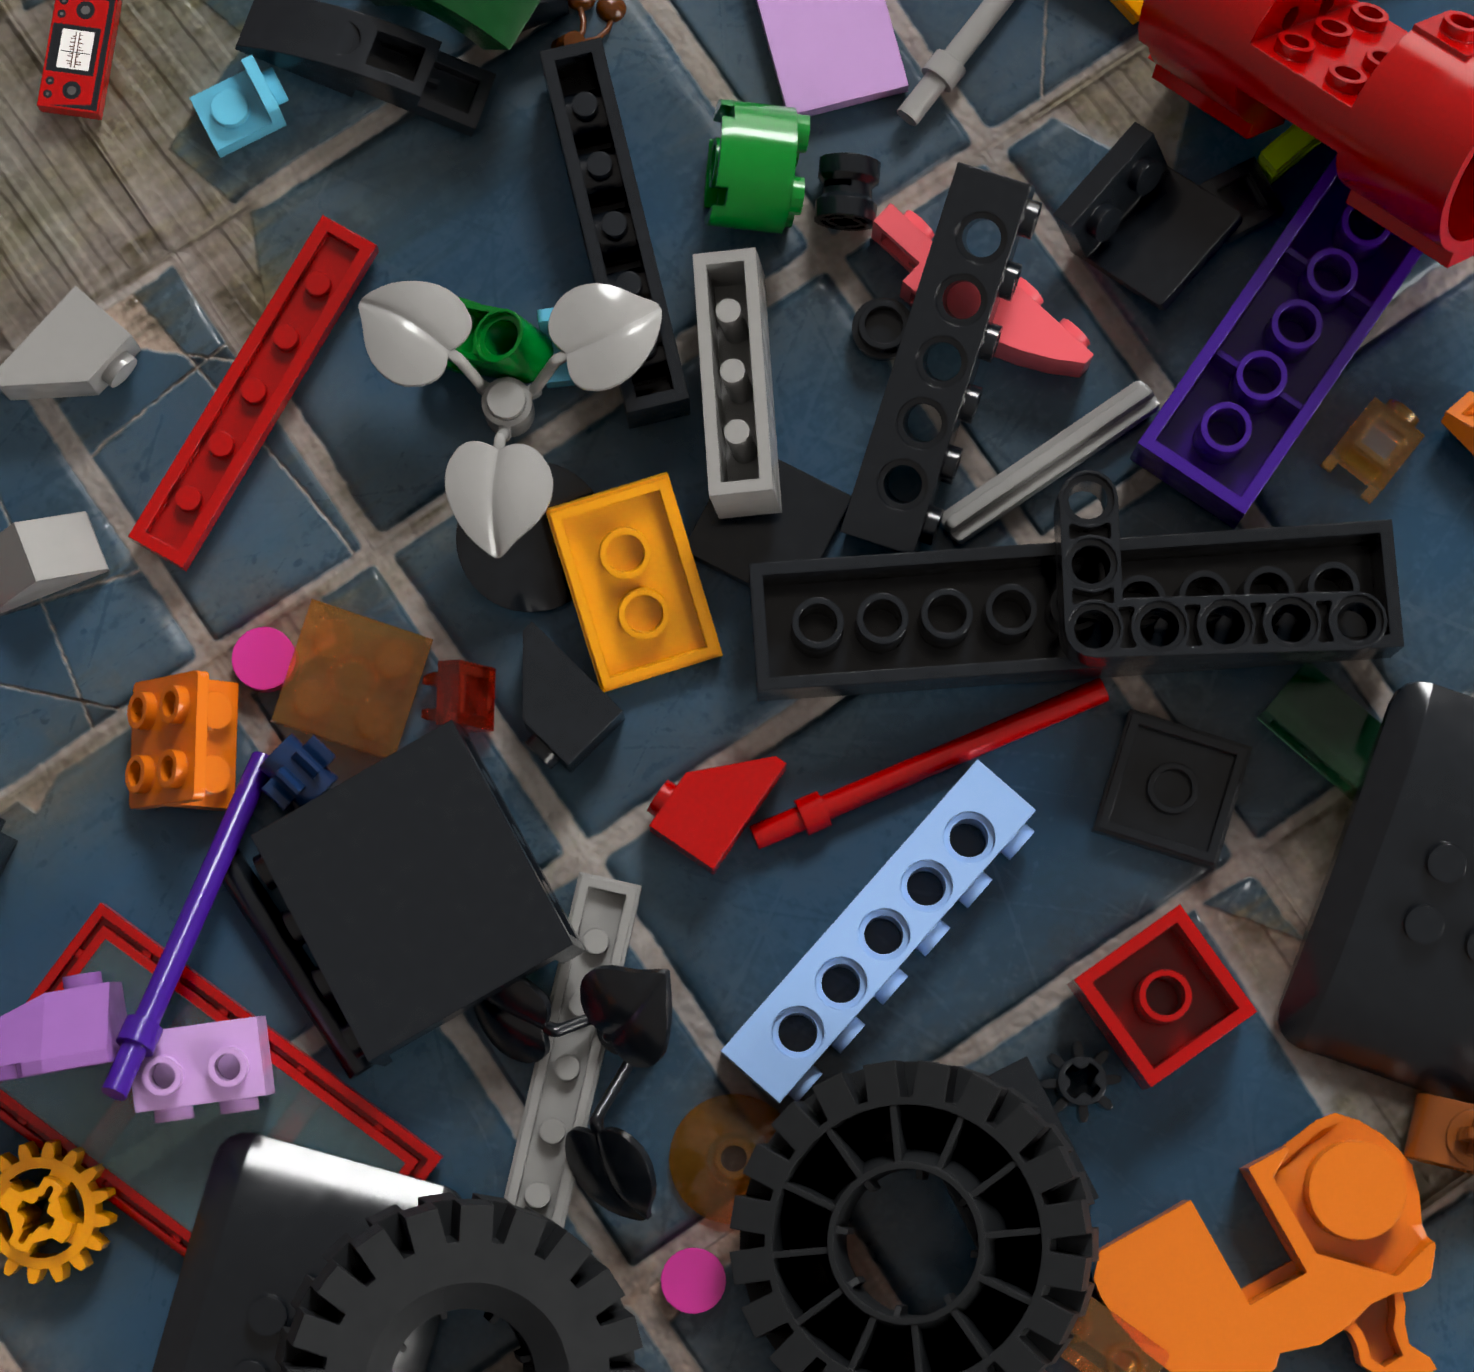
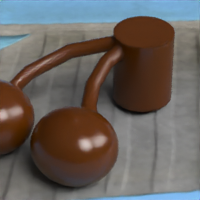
M568 0V6L579 13L580 31H570L556 38L551 44V49L600 37L602 39L610 32L613 22L620 21L626 13L624 1L598 0L596 12L607 24L605 29L597 36L585 39L587 21L584 11L590 10L596 0Z

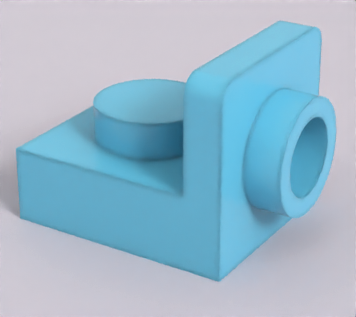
M253 55L241 59L244 71L189 97L220 158L287 125L279 105L289 101L274 69L270 67L261 72Z

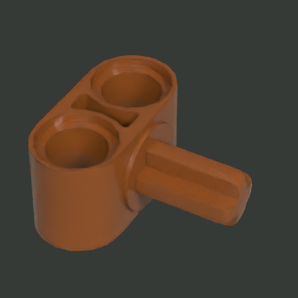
M1416 1093L1403 1153L1404 1157L1474 1175V1104L1436 1095Z

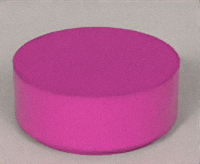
M257 627L244 633L236 642L232 652V666L237 677L248 688L261 693H270L284 688L293 679L298 667V655L293 643L284 633L271 627Z
M692 1247L676 1252L668 1259L661 1274V1288L667 1301L677 1310L689 1314L702 1313L714 1307L721 1299L726 1286V1274L723 1265L714 1254L702 1248Z

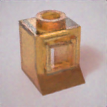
M1374 397L1320 466L1328 473H1331L1335 466L1340 464L1368 486L1360 497L1371 504L1425 437L1422 432L1415 428L1419 423V419L1407 406L1397 400L1389 399L1384 404Z

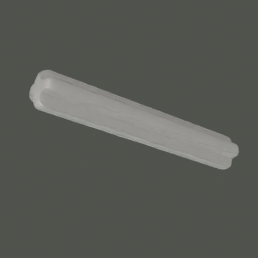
M1142 381L1133 382L943 512L941 523L946 533L956 543L964 544L1156 413L1159 403L1153 391Z

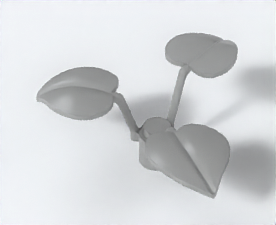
M423 281L390 283L366 294L358 305L367 353L372 364L386 379L404 387L425 386L435 382L443 375L449 359L475 386L477 392L482 395L481 404L486 422L490 429L496 433L493 446L480 441H469L459 446L451 456L446 468L445 492L451 510L463 531L479 548L494 558L504 556L518 539L539 522L547 511L552 499L553 477L550 467L543 456L536 449L526 444L518 443L505 446L511 437L519 436L531 427L535 417L533 400L542 395L544 386L557 368L567 362L571 380L578 388L584 391H604L621 385L631 378L648 358L657 341L662 322V310L652 300L610 284L590 283L575 287L566 292L557 301L549 317L548 332L550 338L561 351L551 356L532 384L526 386L520 380L512 377H502L491 383L487 382L465 356L456 350L469 337L472 330V319L465 304L459 297L440 285Z

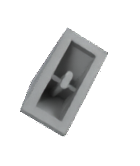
M86 511L14 522L0 532V614L110 571Z

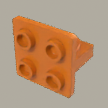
M193 670L134 684L133 695L130 698L127 710L128 722L132 728L131 758L125 770V783L129 790V807L131 809L145 810L168 806L213 811L227 810L235 792L239 683L211 680L207 671Z

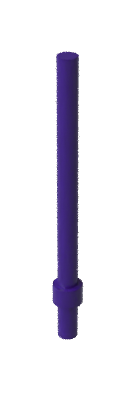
M255 751L251 754L135 1014L126 1016L116 1038V1043L120 1048L101 1088V1091L110 1098L120 1101L126 1100L144 1058L153 1056L163 1034V1029L159 1025L262 795L263 791L261 788L269 779L259 769L260 765L269 756L263 752Z

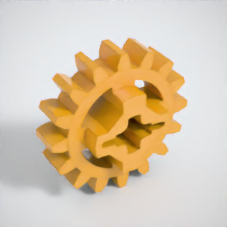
M52 1139L45 1142L40 1154L35 1142L29 1141L19 1145V1160L10 1152L0 1155V1254L3 1253L8 1258L3 1272L5 1275L11 1276L21 1268L27 1267L28 1283L36 1284L44 1279L49 1269L52 1278L57 1283L70 1277V1263L79 1271H83L94 1263L87 1248L101 1251L108 1247L110 1240L99 1229L100 1227L109 1226L117 1222V1214L103 1210V1201L114 1196L116 1191L113 1187H98L95 1180L101 1176L105 1168L102 1164H98L85 1169L81 1165L85 1155V1149L82 1147L72 1149L67 1155L62 1156L61 1141ZM43 1168L51 1170L49 1175L45 1176L38 1185L28 1179L24 1181L18 1179L21 1174L30 1169ZM76 1188L81 1195L84 1212L80 1210L75 1193ZM49 1197L48 1201L50 1204L47 1208V1213L54 1220L39 1226L42 1209L35 1203ZM5 1211L9 1214L13 1234L8 1226ZM51 1238L61 1244L65 1242L71 1244L68 1249L59 1253L45 1254L38 1252L40 1247L44 1246L47 1240Z

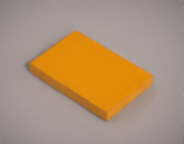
M667 472L547 509V519L598 684L603 692L723 656Z

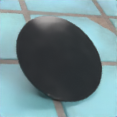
M547 462L553 477V494L548 508L594 494L592 489L576 474L559 465ZM546 512L539 522L518 539L501 558L491 557L479 548L466 535L457 522L456 548L460 564L471 584L488 600L506 609L519 612L547 611L560 607L572 600Z

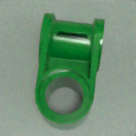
M459 297L471 316L472 330L466 341L456 350L465 356L480 375L494 378L512 377L523 383L533 382L554 353L552 342L547 335L512 310L482 305ZM448 359L446 369L456 373L463 374L462 371L452 361Z

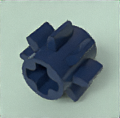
M292 733L260 765L259 769L270 778L261 790L283 811L293 801L301 807L327 792L338 780L339 777L327 767L336 758V755L315 735L303 744Z

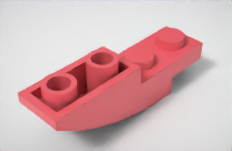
M890 203L873 221L871 238L910 273L902 281L900 297L912 306L933 242L934 232L913 211L907 210L902 214ZM1020 277L1011 302L1000 298L993 323L1001 325L1003 328L994 357L1014 365L1048 374L1080 378L1089 368L1094 356L1087 348L1090 345L1089 339L1081 329L1068 319L1063 318L1058 322L1041 307L1044 300L1040 293L1028 281ZM960 282L954 285L947 296L949 311L959 319L972 317L981 305L980 292L971 282Z

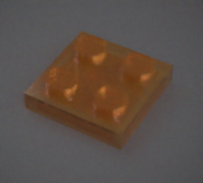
M311 599L270 722L312 736L315 735L318 738L382 759L386 758L398 749L433 639Z

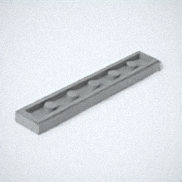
M579 872L568 919L585 952L564 964L558 962L549 1000L551 1004V1017L549 1021L562 1023L585 1014L580 1000V985L583 977L589 971L602 965L625 966L642 892L641 885ZM593 1025L560 1037L549 1036L550 1050L548 1054L540 1061L535 1062L504 1198L513 1205L521 1208L527 1206L551 1219L562 1228H565L575 1184V1178L566 1159L565 1138L567 1133L576 1126L588 1128L606 1049L599 1041L597 1029Z

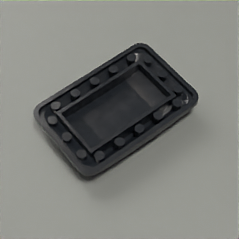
M1415 681L1407 683L1395 691L1388 703L1281 996L1276 1018L1279 1030L1288 1042L1300 1049L1432 1095L1474 1104V698L1431 682Z
M242 1132L230 1136L219 1146L213 1159L152 1372H281V1367L275 1360L281 1327H291L296 1314V1310L290 1303L306 1274L316 1278L328 1262L323 1258L322 1254L345 1232L352 1238H355L369 1228L366 1221L367 1217L394 1204L398 1205L402 1210L418 1206V1197L448 1192L458 1199L463 1198L457 1191L443 1184L263 1134ZM437 1316L432 1317L411 1333L404 1342L408 1348L405 1353L398 1352L392 1372L427 1371L441 1321L440 1318Z

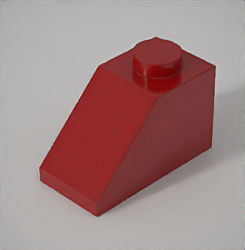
M777 756L686 772L678 785L667 780L647 809V812L655 817L649 825L650 832L714 875L786 771V762Z

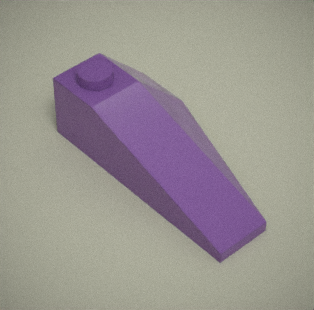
M101 971L62 977L64 990L44 993L0 1016V1082L112 1063L120 1048L116 1043V1038L127 1016L122 982L103 983Z

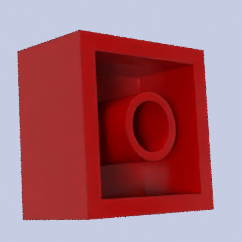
M1181 905L1166 913L1067 984L1142 1090L1153 1087L1258 1012Z

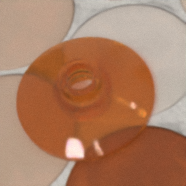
M727 1094L716 1096L700 1103L684 1117L677 1127L671 1142L669 1164L674 1185L689 1207L709 1220L724 1224L731 1223L735 1195H746L751 1178L742 1173L745 1166L736 1172L725 1169L721 1163V1155L727 1147L738 1146L746 1153L747 1164L756 1144L768 1143L776 1132L771 1123L780 1115L777 1110L766 1102L751 1096Z

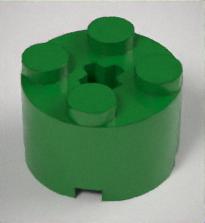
M719 99L713 121L722 122L720 137H715V139H710L704 185V208L710 210L704 219L705 225L781 234L784 228L792 227L794 215H800L802 212L805 178L795 176V168L798 164L799 154L806 153L810 135V115L797 114V110L794 107Z

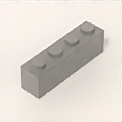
M756 247L693 254L710 500L719 519L782 513L765 274Z

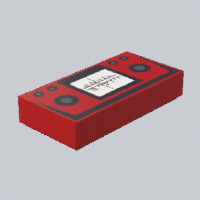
M55 0L37 106L41 112L102 120L122 0Z

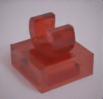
M459 659L438 661V672H431L423 677V685L437 688V707L434 709H422L421 717L434 721L436 725L440 726L452 719L468 732L473 733L494 731L496 668Z

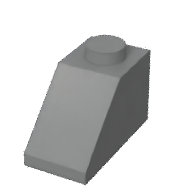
M75 285L0 365V391L10 401L100 395L108 385L115 388L127 379L137 365L135 356L142 349L127 330Z

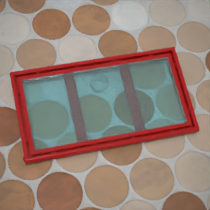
M100 902L26 1003L44 993L64 990L62 977L101 971L103 983L122 982L127 1015L135 1014L164 947L107 904ZM186 964L159 1025L162 1029L255 1017V1015ZM267 1025L275 1093L258 1096L260 1109L220 1114L219 1102L193 1105L195 1118L155 1123L154 1111L135 1113L132 1087L124 1101L110 1098L101 1091L112 1063L0 1082V1120L28 1141H34L41 1151L45 1142L52 1139L61 1141L62 1156L67 1155L72 1149L77 1147L85 1149L81 1165L88 1169L102 1164L105 1170L95 1180L98 1187L115 1188L116 1194L109 1198L108 1201L182 1257H185L214 1156L219 1146L232 1135L242 1132L259 1133L425 1180L429 1178L444 1157L269 1025Z

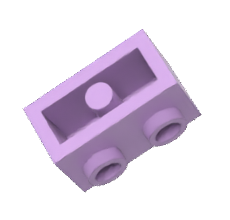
M266 1016L163 1029V1034L153 1056L144 1058L133 1082L132 1092L135 1113L154 1111L155 1123L195 1118L193 1105L219 1102L220 1114L260 1109L258 1096L275 1093Z

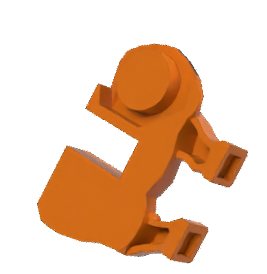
M1338 1113L1315 1120L1282 1146L1239 1168L1289 1256L1290 1261L1240 1288L1191 1200H1182L1100 1247L1099 1261H1094L1092 1280L1098 1296L1110 1316L1139 1349L1170 1372H1273L1277 1366L1280 1353L1320 1345L1343 1330L1352 1345L1355 1363L1364 1368L1366 1372H1433L1437 1369L1430 1357L1409 1344L1405 1325L1406 1305L1403 1293L1417 1290L1431 1279L1436 1249L1435 1242L1427 1236L1422 1226L1420 1194L1413 1166L1404 1157L1403 1153L1383 1134L1360 1120Z

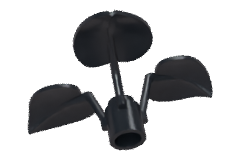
M617 965L595 967L583 977L580 985V1000L585 1014L562 1023L549 1021L551 1017V1004L547 995L526 977L474 1006L477 1019L492 1044L503 1054L519 1062L533 1063L543 1059L550 1050L549 1036L560 1037L589 1025H593L597 1029V1036L601 1044L609 1052L619 1055L624 1060L590 1117V1129L576 1126L567 1133L565 1138L566 1159L579 1186L599 1205L619 1216L643 1221L652 1217L651 1207L656 1196L657 1183L651 1159L644 1147L632 1135L617 1127L605 1128L604 1120L634 1067L648 1068L654 1066L663 1058L667 1051L672 1025L670 970L633 969Z

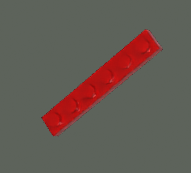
M324 215L321 216L128 535L133 542L180 569L188 570L377 256L379 250L376 244Z

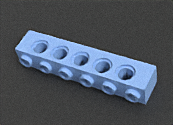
M977 759L722 1048L721 1054L778 1105L787 1095L795 1101H799L823 1074L814 1064L824 1052L832 1046L841 1054L863 1029L865 1024L856 1016L874 997L884 1005L905 981L908 975L899 967L910 954L917 949L926 957L948 932L950 927L941 919L953 905L959 901L968 909L993 879L984 870L996 856L1002 853L1008 860H1011L1035 831L1026 822L1036 810ZM961 824H970L977 827L982 832L985 840L983 852L974 857L959 855L950 844L951 830ZM918 872L934 874L941 881L943 887L941 900L928 906L916 903L908 893V879ZM879 919L894 923L901 935L899 948L889 954H879L871 950L866 944L864 937L867 925ZM842 967L854 973L859 984L858 993L855 998L845 1003H837L830 1000L824 994L821 985L822 977L830 969ZM799 1015L806 1017L813 1023L816 1029V1040L809 1049L802 1052H794L784 1047L778 1034L779 1027L788 1017Z

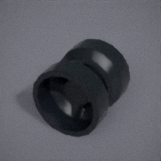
M841 152L821 156L818 180L823 184V195L816 199L814 222L826 228L844 231H863L873 228L877 204L872 200V189L879 185L881 162L873 157L857 153Z

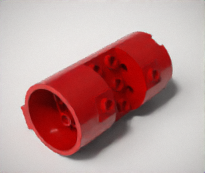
M1359 0L1143 1L1139 18L1138 38L1140 42L1149 47L1150 55L1148 59L1156 63L1152 75L1153 79L1246 139L1284 124L1285 119L1337 151L1336 170L1338 177L1345 186L1351 189L1346 201L1348 205L1446 268L1474 256V16L1450 9L1415 23L1412 30L1407 32L1389 21V15L1384 9L1371 3L1358 2Z

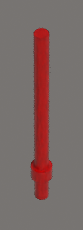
M1100 678L1094 679L820 796L818 791L812 792L793 800L795 807L749 826L751 835L758 850L802 831H805L808 836L832 826L830 819L1109 701L1107 690Z

